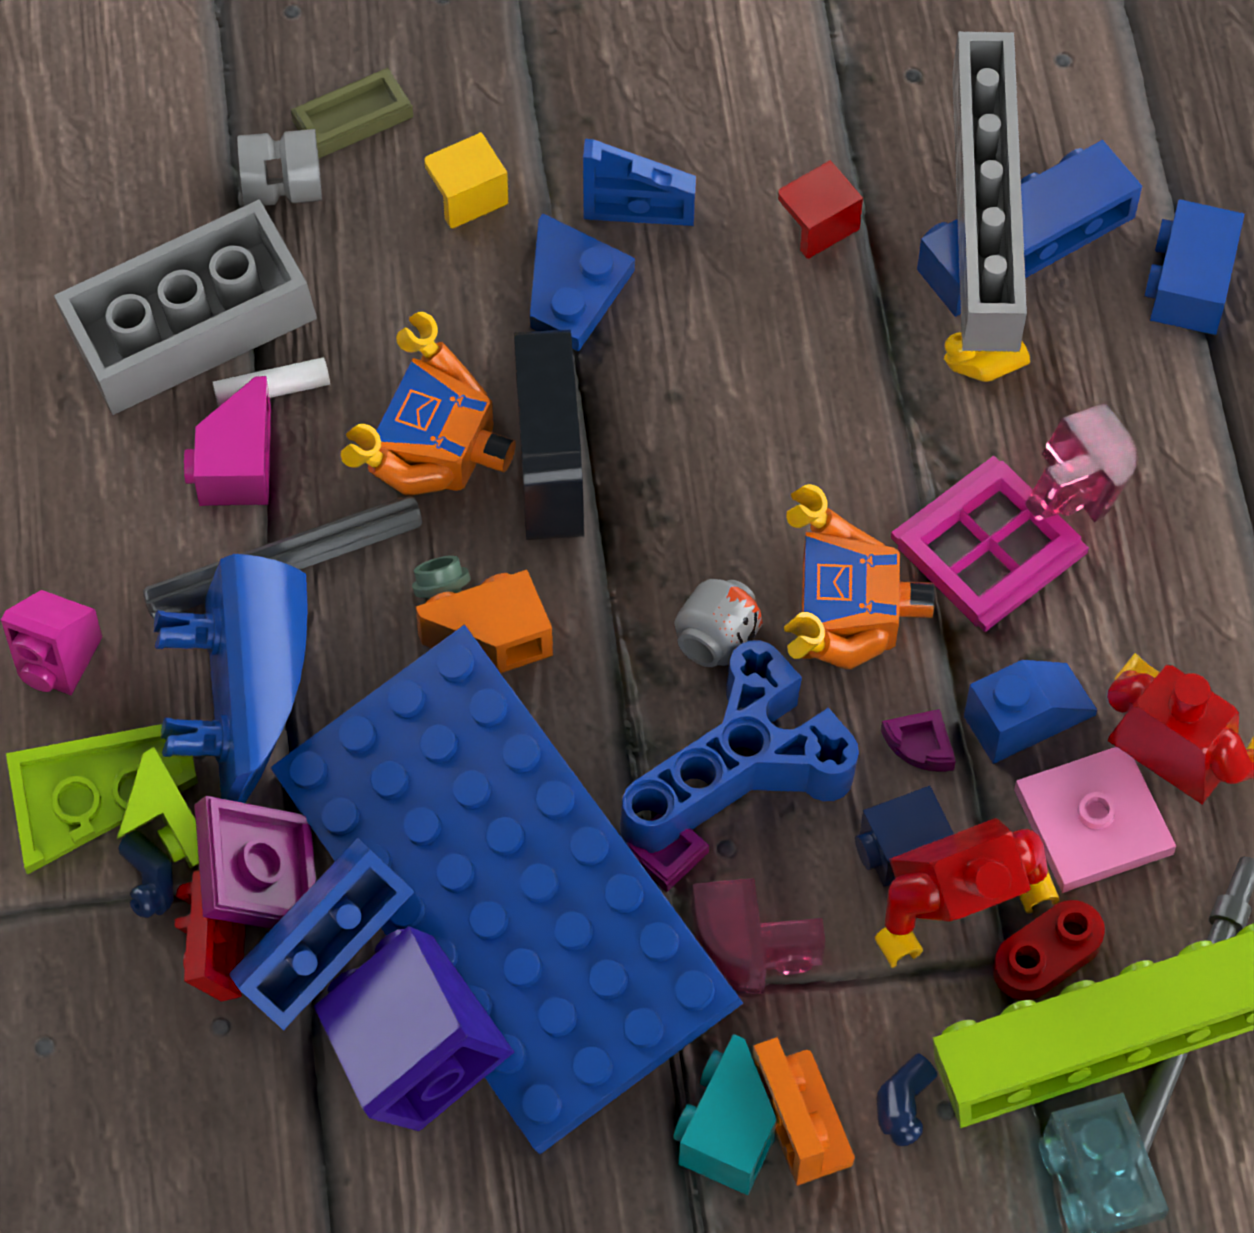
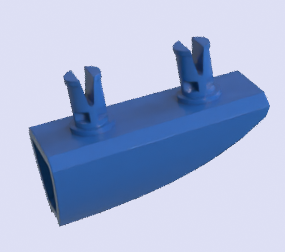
M232 554L219 561L205 597L206 613H175L157 610L154 620V632L159 633L155 642L156 649H207L210 657L215 718L213 721L164 718L161 739H165L166 743L162 750V755L164 757L215 756L219 767L221 799L246 803L261 779L289 717L301 680L307 636L306 573L286 563L259 556Z

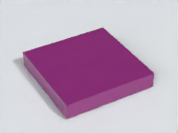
M210 796L203 797L195 804L203 917L272 929L316 882L312 830L306 816Z

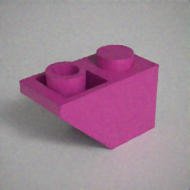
M40 590L7 609L1 618L16 671L21 680L39 691L50 692L52 689L72 696L102 639L96 610Z

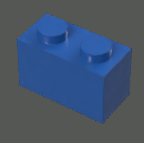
M1178 200L1174 220L1162 219L1155 252L1165 254L1163 266L1152 264L1144 297L1155 299L1150 321L1213 335L1217 334L1227 297L1244 213Z

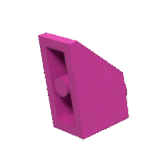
M255 376L195 427V449H185L184 477L186 484H195L199 506L269 504L271 401L267 376Z

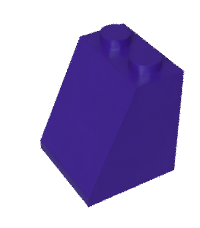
M408 926L406 929H399L385 936L376 945L374 950L376 954L361 967L348 970L335 978L328 986V994L315 1004L314 1008L367 1116L373 1120L421 1131L510 1057L514 1051L432 935Z

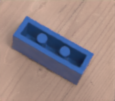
M357 838L229 975L237 988L282 1030H285L415 891Z

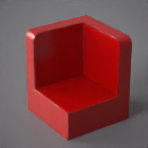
M831 160L785 185L778 191L779 202L802 227L800 251L807 259L860 230L863 197Z

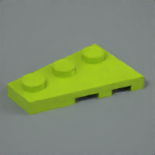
M162 724L6 753L24 869L27 875L121 825L143 752L155 747L179 792L198 783L193 756L164 757L162 755V750L166 743L165 739H161Z

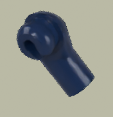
M140 831L130 832L121 840L118 850L119 854L141 873L142 885L135 886L130 892V896L133 898L130 901L131 908L136 915L142 918H149L155 913L163 915L174 901L172 862L164 852Z
M919 1053L915 1054L882 1084L877 1092L878 1125L882 1133L890 1135L893 1143L898 1146L911 1145L922 1135L923 1124L916 1118L915 1097L938 1077L937 1071L931 1062Z

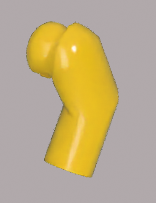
M962 332L949 336L944 345L947 352L944 360L953 372L982 382L992 381L1030 364L1029 352L1023 342H1021L1020 352L962 351Z

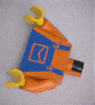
M426 312L413 314L409 317V321L419 331L420 339L410 329L405 327L397 333V344L406 352L420 351L423 356L421 360L412 359L377 430L367 424H358L346 433V437L357 443L359 447L349 444L342 449V462L352 468L367 463L370 473L401 494L411 496L442 491L444 489L462 490L465 488L476 464L503 473L506 472L515 452L516 441L492 432L494 426L492 400L452 351L443 342H434L438 333V327L434 318Z
M807 484L791 493V498L801 505H796L787 511V522L795 528H802L810 523L812 531L806 532L802 612L784 626V631L798 636L787 646L788 653L792 658H815L839 668L850 670L882 654L884 650H890L896 646L899 617H933L934 583L900 582V552L897 549L886 546L827 508L826 496L816 485Z

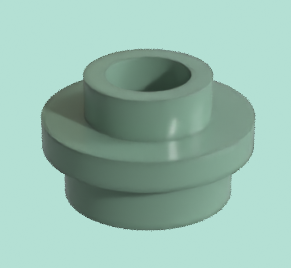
M443 556L426 561L414 569L416 581L412 584V588L416 597L428 598L429 600L431 597L443 592H461V587L469 583L471 577L469 570L461 567L457 556Z

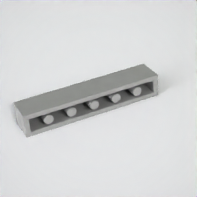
M958 32L952 78L962 351L1020 352L1027 316L1014 32Z

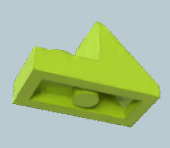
M155 747L143 752L117 839L161 816L166 826L157 830V833L174 863L184 858L189 868H192L199 864L196 820Z

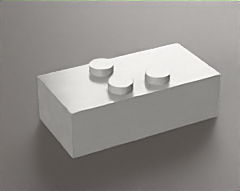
M260 199L54 295L68 332L112 415L317 319L308 284Z

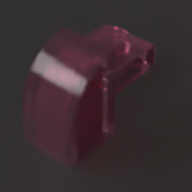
M1106 403L1062 418L1042 452V456L1049 463L1050 467L1045 468L1025 505L1037 521L1059 513L1069 516L1084 508L1095 523L1109 513L1134 473L1137 464V451L1130 434Z
M754 878L693 884L691 909L695 938L734 990L745 993L764 994L766 970L776 969L778 973L793 975L806 972L813 966L822 965L825 948L822 918L760 924Z

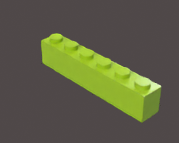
M1254 923L1244 927L1235 937L1214 944L1207 940L1195 942L1182 949L1178 956L1157 963L1150 960L1139 961L1124 968L1118 976L1097 983L1092 980L1079 981L1069 985L1060 995L1038 1003L1033 1000L1019 1001L1005 1008L999 1016L978 1023L974 1020H963L947 1027L941 1035L933 1037L934 1059L960 1129L1254 1030Z

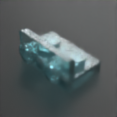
M1124 1093L1051 1113L1043 1134L1044 1137L1039 1139V1147L1046 1170L1050 1175H1058L1065 1196L1061 1197V1207L1065 1222L1071 1233H1116L1165 1219L1169 1209Z

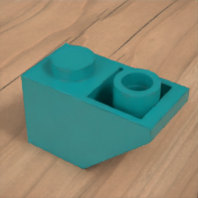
M733 1034L724 1053L714 1050L700 1080V1085L707 1089L698 1107L691 1104L685 1107L676 1126L673 1139L680 1142L679 1165L748 1196L773 1145L777 1118L745 1039Z

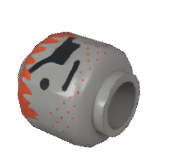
M708 579L701 582L680 609L674 621L678 645L682 652L695 663L711 668L717 665L728 666L733 651L740 644L753 641L763 623L761 610L756 604L755 595L750 588L737 580L725 581L721 579Z

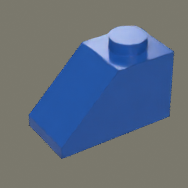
M1020 660L970 684L964 718L992 763L995 764L1096 716L1097 708L1067 663Z

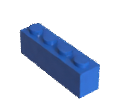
M1104 140L1085 150L1082 148L1075 149L1068 153L1059 164L1040 174L1031 173L1021 179L1025 278L1135 218L1142 185ZM958 219L950 223L941 222L933 226L921 238L917 271L955 317L961 314Z

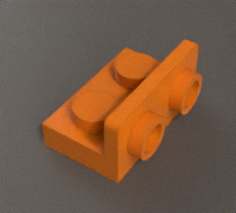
M778 1037L754 1045L752 1058L777 1118L775 1134L796 1186L851 1167L854 1164V1153L812 1052L803 1050L785 1056Z

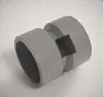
M315 129L286 131L279 141H274L268 133L237 136L244 206L259 199L263 206L276 205L280 196H286L291 203L322 201ZM281 158L283 178H268L266 160Z

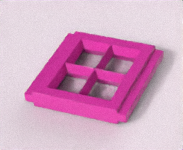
M992 456L892 531L890 537L898 545V549L976 627L979 626L984 632L1088 553L1089 549L1081 541V536L1003 460L999 461L995 456Z

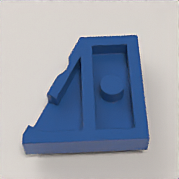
M585 139L583 152L584 219L694 226L695 175L594 139Z
M542 213L538 219L530 328L536 331L571 329L572 349L579 352L634 273L635 258Z

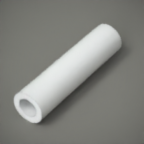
M324 357L213 381L218 407L255 376H267L270 398L330 385Z

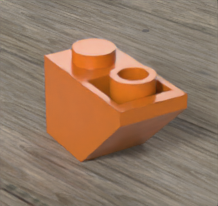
M528 570L512 575L508 573L496 574L486 579L479 586L458 593L443 592L431 597L425 604L416 606L418 636L422 645L433 648L465 624L500 673L553 656L552 626Z

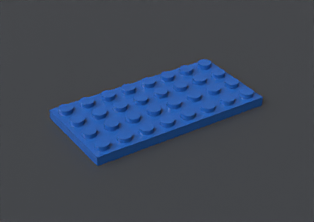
M465 624L270 767L302 815L306 816L307 822L334 861L359 838L415 891L387 920L381 929L386 936L396 930L406 929L408 926L432 935L502 1033L514 1053L490 1072L485 1079L534 1150L539 1154L554 1145L743 1004Z

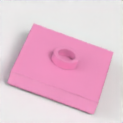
M1118 747L1016 780L1014 791L1033 831L1043 842L1046 860L1062 893L1174 855L1176 844L1135 759Z

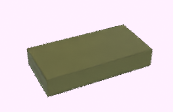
M385 68L291 109V116L298 130L315 129L318 158H322L413 118V106L389 68Z

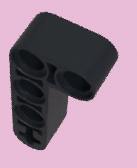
M571 329L514 332L526 540L584 537L582 456Z

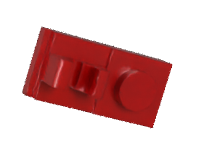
M200 870L193 871L192 882L181 884L176 892V897L191 905L190 914L175 919L174 924L175 928L187 934L186 951L183 956L184 982L221 1002L242 997V992L237 988L229 973L244 958L245 924L203 917Z

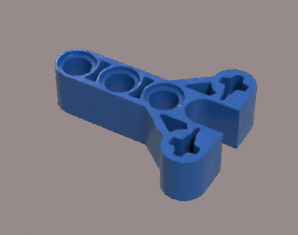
M760 640L747 641L740 644L733 651L730 658L726 683V697L729 702L723 723L632 782L626 788L622 799L621 836L625 843L628 842L633 846L646 849L649 853L658 852L678 840L681 832L689 828L693 830L751 790L806 792L812 798L820 801L838 800L844 797L851 789L859 756L858 743L829 708L795 729L784 730L773 725L772 722L797 706L802 677L770 643ZM745 747L757 754L744 757L737 755L732 750ZM700 779L708 783L709 786L693 788L684 783V781ZM650 810L663 816L654 821L640 819L636 813Z

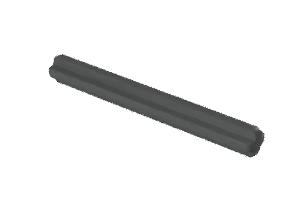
M406 495L241 554L273 559L300 570L419 528L422 525V514L415 498L411 495ZM219 561L147 586L143 590V597L151 617L155 619L157 610L178 613L204 604Z

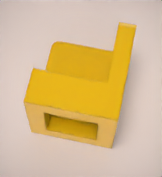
M482 132L425 157V169L443 195L444 216L451 229L509 204L507 171Z

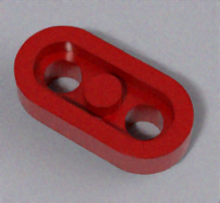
M1067 900L1054 905L1007 938L999 946L993 965V976L998 987L1006 995L1018 1000H1033L1047 993L1097 956L1105 935V925L1101 915L1091 905L1078 900ZM1076 922L1083 927L1085 932L1079 935L1070 934L1065 930L1064 924ZM1023 955L1030 956L1036 961L1037 966L1031 969L1022 968L1016 962V958Z

